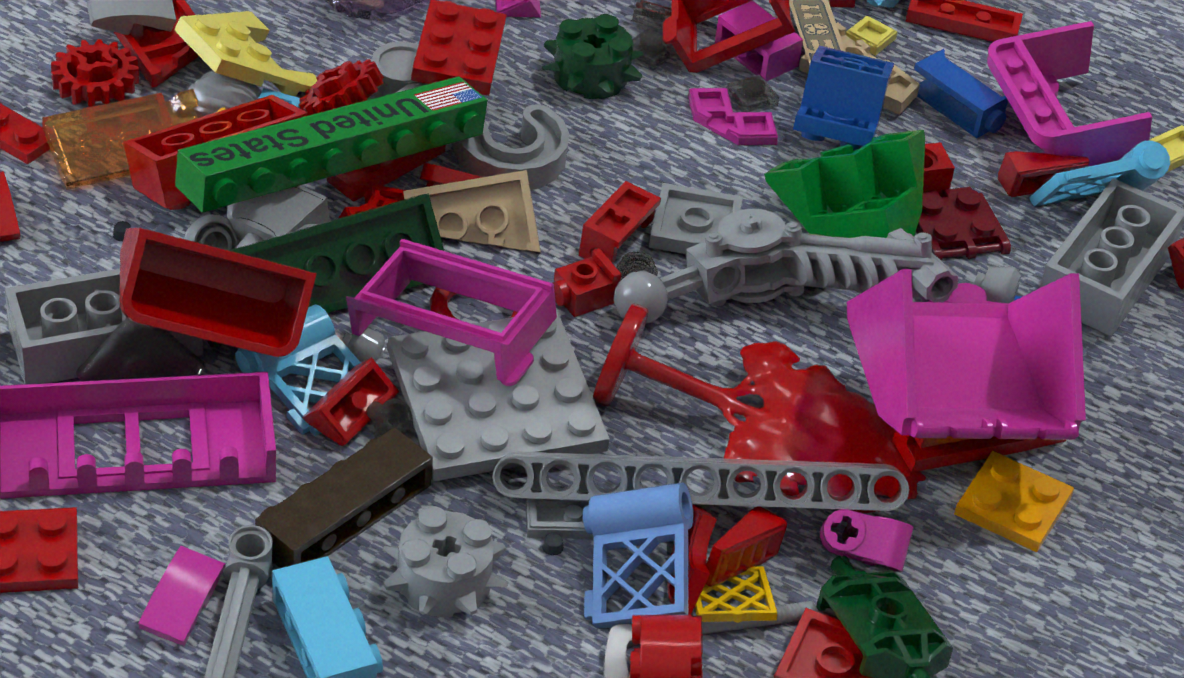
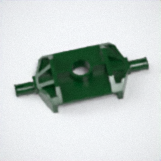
M843 555V558L837 556L832 560L830 567L836 575H832L821 587L816 607L819 611L832 608L863 654L859 669L862 676L872 678H931V676L948 667L953 647L904 579L893 570L875 573L856 571L849 558Z

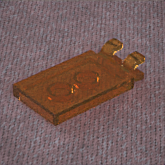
M194 89L180 92L167 102H165L161 92L42 117V128L66 190L130 176L123 142L197 119L194 107H198V99Z

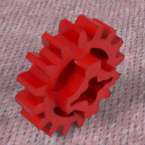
M97 39L94 45H89L86 40H81V47L76 48L69 44L66 46L67 53L57 52L55 54L56 61L51 62L53 89L59 90L62 99L72 96V104L75 105L82 100L87 101L88 107L94 106L98 101H101L103 104H110V99L113 98L122 102L125 100L124 92L133 94L135 92V84H139L137 57L130 55L128 47L118 50V42L115 41L107 45L103 43L102 39Z
M370 59L363 63L359 60L354 64L351 61H346L338 67L320 73L316 77L317 82L311 86V89L305 91V96L299 99V107L308 112V115H313L368 100L367 98L378 91L377 87L384 83L382 80L384 77L374 61L371 62Z

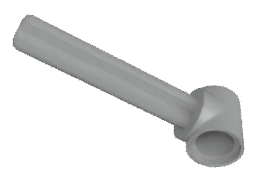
M255 525L242 526L236 529L229 537V555L224 570V575L229 584L204 678H235L257 589L266 584L267 579L272 573V537L262 527Z

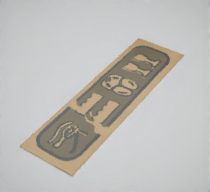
M789 0L799 35L803 39V47L809 65L819 45L846 52L828 0Z

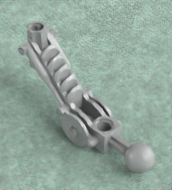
M744 209L725 216L718 224V231L706 235V242L686 249L687 268L661 278L647 271L629 273L619 281L615 289L614 303L622 318L625 317L632 303L646 307L649 311L646 324H650L663 315L668 300L694 290L708 304L714 306H723L728 299L745 303H760L772 300L783 292H788L791 296H800L804 293V286L853 290L863 293L902 269H912V296L915 302L931 300L932 302L942 303L949 300L951 293L958 288V275L932 253V236L928 233H918L913 236L911 233H906L900 228L888 233L887 238L870 236L844 238L802 234V228L796 222H789L785 225L782 218L772 211Z

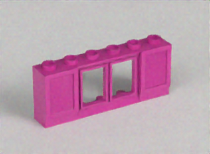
M268 372L0 386V499L276 482V444ZM189 418L192 462L191 454L188 450L177 449L172 453V464L144 465L143 455L140 451L139 420ZM125 421V466L96 468L95 457L84 454L77 458V469H75L74 424Z

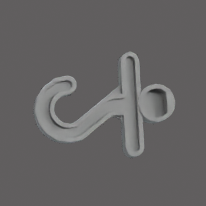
M403 41L390 42L380 46L373 53L371 62L374 61L384 77L382 79L384 83L377 87L378 91L372 94L373 98L428 85L411 81L412 68L418 49L417 44ZM535 104L523 110L520 137L528 145L527 147L508 148L498 144L492 139L486 121L484 122L483 135L451 144L463 172L488 177L527 170L530 190L555 181L565 169L569 131L564 120L547 106Z

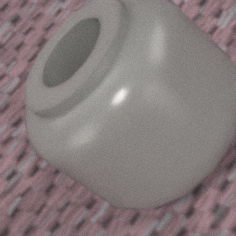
M368 327L360 336L346 332L342 339V342L360 362L371 357L374 361L382 358L387 344L383 334Z

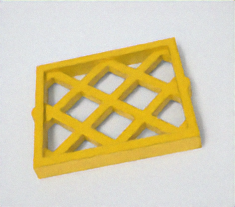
M753 566L739 574L750 575L746 580L736 576L727 579L737 585L732 589L721 585L725 581L712 587L705 584L695 605L696 615L702 616V622L777 621V609L764 566ZM759 580L761 587L754 585V583ZM747 589L756 594L749 598L740 594V592ZM715 590L723 595L716 599L707 595V593ZM733 598L742 602V604L734 607L725 602ZM764 598L766 605L759 603V601ZM701 600L709 604L703 608ZM750 607H753V608H755V609H757V610H747V609L750 608ZM716 608H720V609H722V610H724V611H713V610H715Z

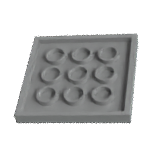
M557 310V318L529 351L534 356L533 364L521 379L512 386H505L500 380H497L493 352L426 331L388 337L387 350L420 446L433 457V481L494 471L500 459L511 452L593 454L608 451L610 438ZM514 317L474 323V325L501 333ZM508 463L503 467V469L519 467L522 465L518 463Z

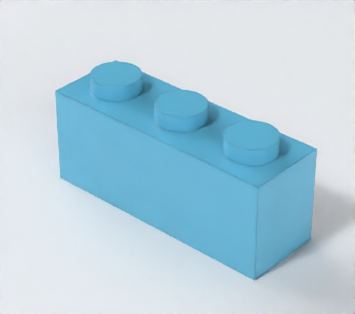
M328 556L272 570V600L307 678H377V674L383 672L380 651L376 644L369 645L365 637L366 625L362 612L359 608L352 609L349 602L350 594L346 578L343 573L336 574Z

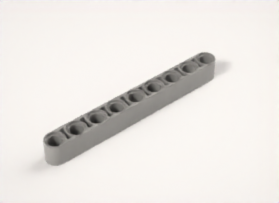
M511 452L500 459L492 475L493 484L502 495L511 498L590 501V498L595 495L642 489L645 487L641 483L640 476L646 469L653 467L659 468L667 476V483L665 485L685 483L689 490L692 504L890 511L902 506L909 494L908 482L900 470L887 464ZM508 463H518L525 468L527 481L521 486L509 485L504 480L502 470ZM558 464L569 467L574 475L573 483L564 488L554 486L548 477L551 467ZM603 466L615 468L620 474V483L613 489L601 488L597 485L594 478V473L597 469ZM703 469L711 473L714 481L709 490L699 493L689 488L687 477L694 470ZM742 471H752L760 479L759 487L750 494H742L734 488V478ZM792 472L800 473L806 479L804 490L794 496L786 495L780 489L782 478ZM845 474L852 479V488L844 497H834L827 492L828 481L834 475ZM887 475L895 477L898 480L899 487L894 496L882 499L874 494V485L879 478Z

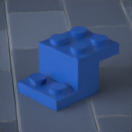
M819 45L810 63L801 106L796 114L793 130L801 131L802 137L814 141H824L825 137L839 140L841 146L850 144L853 150L860 149L871 142L878 130L894 63Z

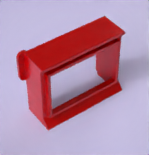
M672 0L671 16L663 22V41L665 44L673 45L688 72L698 73L794 33L795 30L790 18L789 0H769L778 18L697 51L698 23L752 0Z

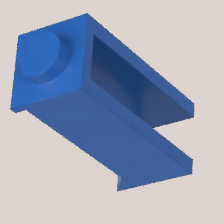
M944 49L915 63L914 70L926 78V80L919 83L917 97L972 136L979 138L989 131L995 133L1004 125L1008 104L1006 96L1002 97L945 57Z

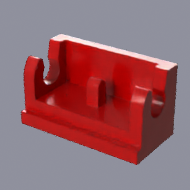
M625 181L583 224L578 256L584 259L592 256V250L600 248L607 258L614 263L618 248L640 225L642 228H646L653 221L655 209L660 205L661 198Z

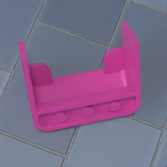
M1092 21L1003 38L992 42L988 48L987 65L1031 141L1045 153L1060 156L1088 157L1090 160L1089 167L1118 161L1137 144L1149 141L1152 124L1150 112L1074 127L1056 98L1059 91L1057 79L1087 74L1089 72L1094 31Z

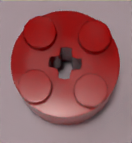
M632 615V644H641V648H634V651H631L630 678H703L702 616Z

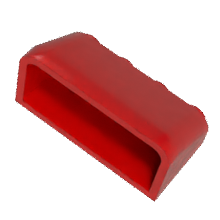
M126 228L120 251L119 301L122 312L133 322L269 356L282 357L293 352L299 344L317 273L143 228Z

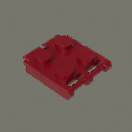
M971 187L943 190L945 196L941 197L938 191L923 192L922 213L916 232L917 234L928 233L932 236V253L941 261L943 258L966 256L967 259L976 258L977 254L1000 251L1002 255L1010 254V241L982 193L972 190ZM995 242V244H987V245H979V246H976V245H975V244ZM959 246H961V248L941 250V249H943V248H951V247H959Z

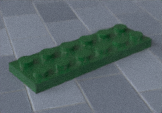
M429 193L228 251L317 273L308 307L316 304L329 313L348 307L346 296L355 297L397 251L400 247L401 239L444 251ZM411 280L405 289L424 283ZM207 340L210 347L224 345L221 343Z

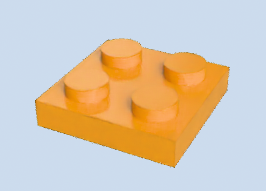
M992 451L957 503L954 515L1032 551L1038 552L1072 498L1074 487Z

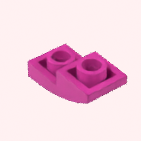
M180 546L161 577L138 623L139 629L185 646L203 607L206 608L223 573L225 563Z

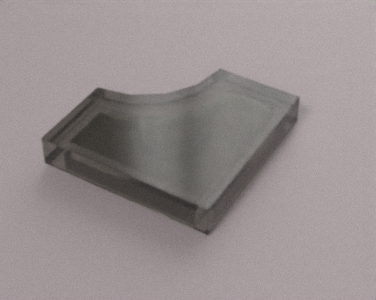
M126 318L76 370V376L82 381L196 376L206 369V364L167 330L136 323Z

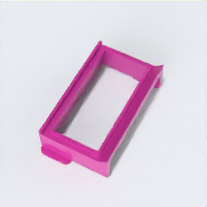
M405 239L400 240V247L355 297L346 296L352 334L360 336L378 316L493 352L497 380H500L505 386L515 385L533 364L534 356L529 351L557 318L553 283ZM411 280L518 313L500 333L399 302L395 299Z

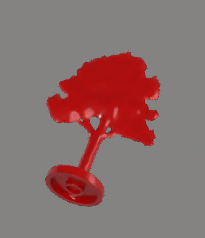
M636 303L631 304L601 370L593 394L594 402L609 406L614 400L626 372L632 371L719 408L727 421L735 426L734 431L729 434L724 459L887 464L900 470L906 478L909 486L907 500L916 498L918 495L917 483L925 481L926 477L921 471L911 473L892 441L895 429L878 416L874 403L869 402L860 393L846 391L845 385L835 378L826 365L816 364L806 369L796 370L792 368V364L800 362V357L785 344L776 341L753 343L744 346L740 350L744 370L748 375L736 387L722 388L636 352L649 311L646 307ZM749 394L759 395L764 400V407L759 409L742 403L736 398ZM734 414L745 417V422L736 418ZM742 471L734 479L737 483H754L753 476L758 475L752 471ZM788 473L782 478L780 489L786 495H798V485H806V479L800 473ZM845 474L834 475L828 481L827 492L834 497H844L852 488V479ZM882 476L874 485V494L886 495L891 498L898 491V480L893 476ZM852 510V511H856V512H859V513H863V514H864V513L875 512L876 510Z

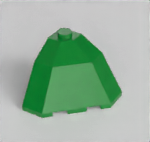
M924 130L884 134L872 138L871 142L853 151L852 145L848 144L820 152L821 157L794 159L783 162L764 173L767 184L809 234L844 238L861 236L887 238L888 233L902 228L906 233H911L914 236L922 213L925 133Z

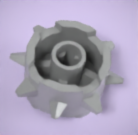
M437 506L422 509L418 514V518L411 521L401 533L399 546L385 545L382 550L398 560L397 570L384 581V587L386 590L400 591L408 599V604L422 615L426 614L444 618L453 617L454 613L460 612L473 615L477 613V608L489 596L491 587H507L509 583L493 572V562L506 551L505 545L500 542H493L492 529L486 521L474 519L464 513L444 511Z

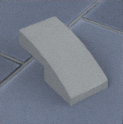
M172 0L87 1L91 27L129 35L134 23L171 32L176 22Z

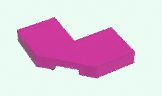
M727 88L689 89L688 99L693 121L737 145H777L778 135L772 112H733Z

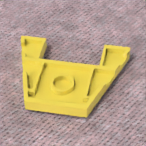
M243 11L181 16L174 29L215 73L260 87L264 80L272 82L282 93L295 97L299 91L305 92L311 89V86L317 82L316 76L313 73L282 69L270 57L272 52L264 45L256 43L265 40L270 30L252 12Z

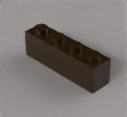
M395 427L379 438L371 439L362 449L347 459L336 462L330 470L312 482L301 485L294 494L277 505L266 508L255 519V526L264 528L272 537V562L279 568H284L329 556L430 487L433 457Z

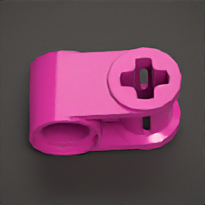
M840 509L834 511L823 522L820 528V540L824 548L835 555H845L848 558L862 561V563L870 566L881 564L888 567L891 571L901 573L903 572L914 527L908 523L891 518L871 516L848 509ZM841 521L848 523L847 531L854 533V537H849L843 544L837 542L838 535L831 531V528H836Z

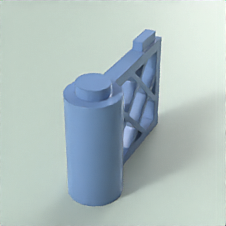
M681 482L592 496L589 506H585L583 509L585 530L588 534L594 535L593 590L585 591L584 618L592 620L595 628H612L618 624H632V615H688V529L693 524V506L686 484ZM675 541V552L662 567L648 557L659 543ZM629 549L633 555L615 574L607 567V550ZM644 562L656 573L637 592L625 580ZM674 570L675 578L670 575ZM665 580L675 587V604L654 606L647 599ZM620 586L633 596L621 611L606 613V601Z

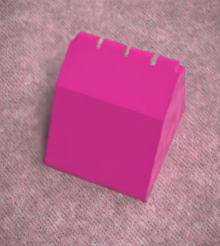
M902 269L847 301V320L878 416L899 434L911 435L913 438H947V436H952L953 438L991 439L992 436H995L998 439H1036V437H1040L1041 439L1075 440L1079 436L1080 424L1086 420L1079 273H1070L1009 304L913 302L912 269Z

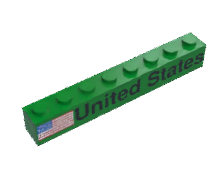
M458 76L179 149L175 186L202 213L483 135L488 100Z

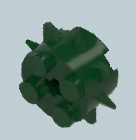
M601 14L596 18L563 20L559 25L556 40H546L544 43V47L554 56V61L542 66V70H552L556 83L563 90L583 94L584 98L605 99L618 95L621 89L627 85V82L640 81L642 79V74L632 65V60L644 55L643 51H633L632 36L624 27L619 25V20L615 16Z

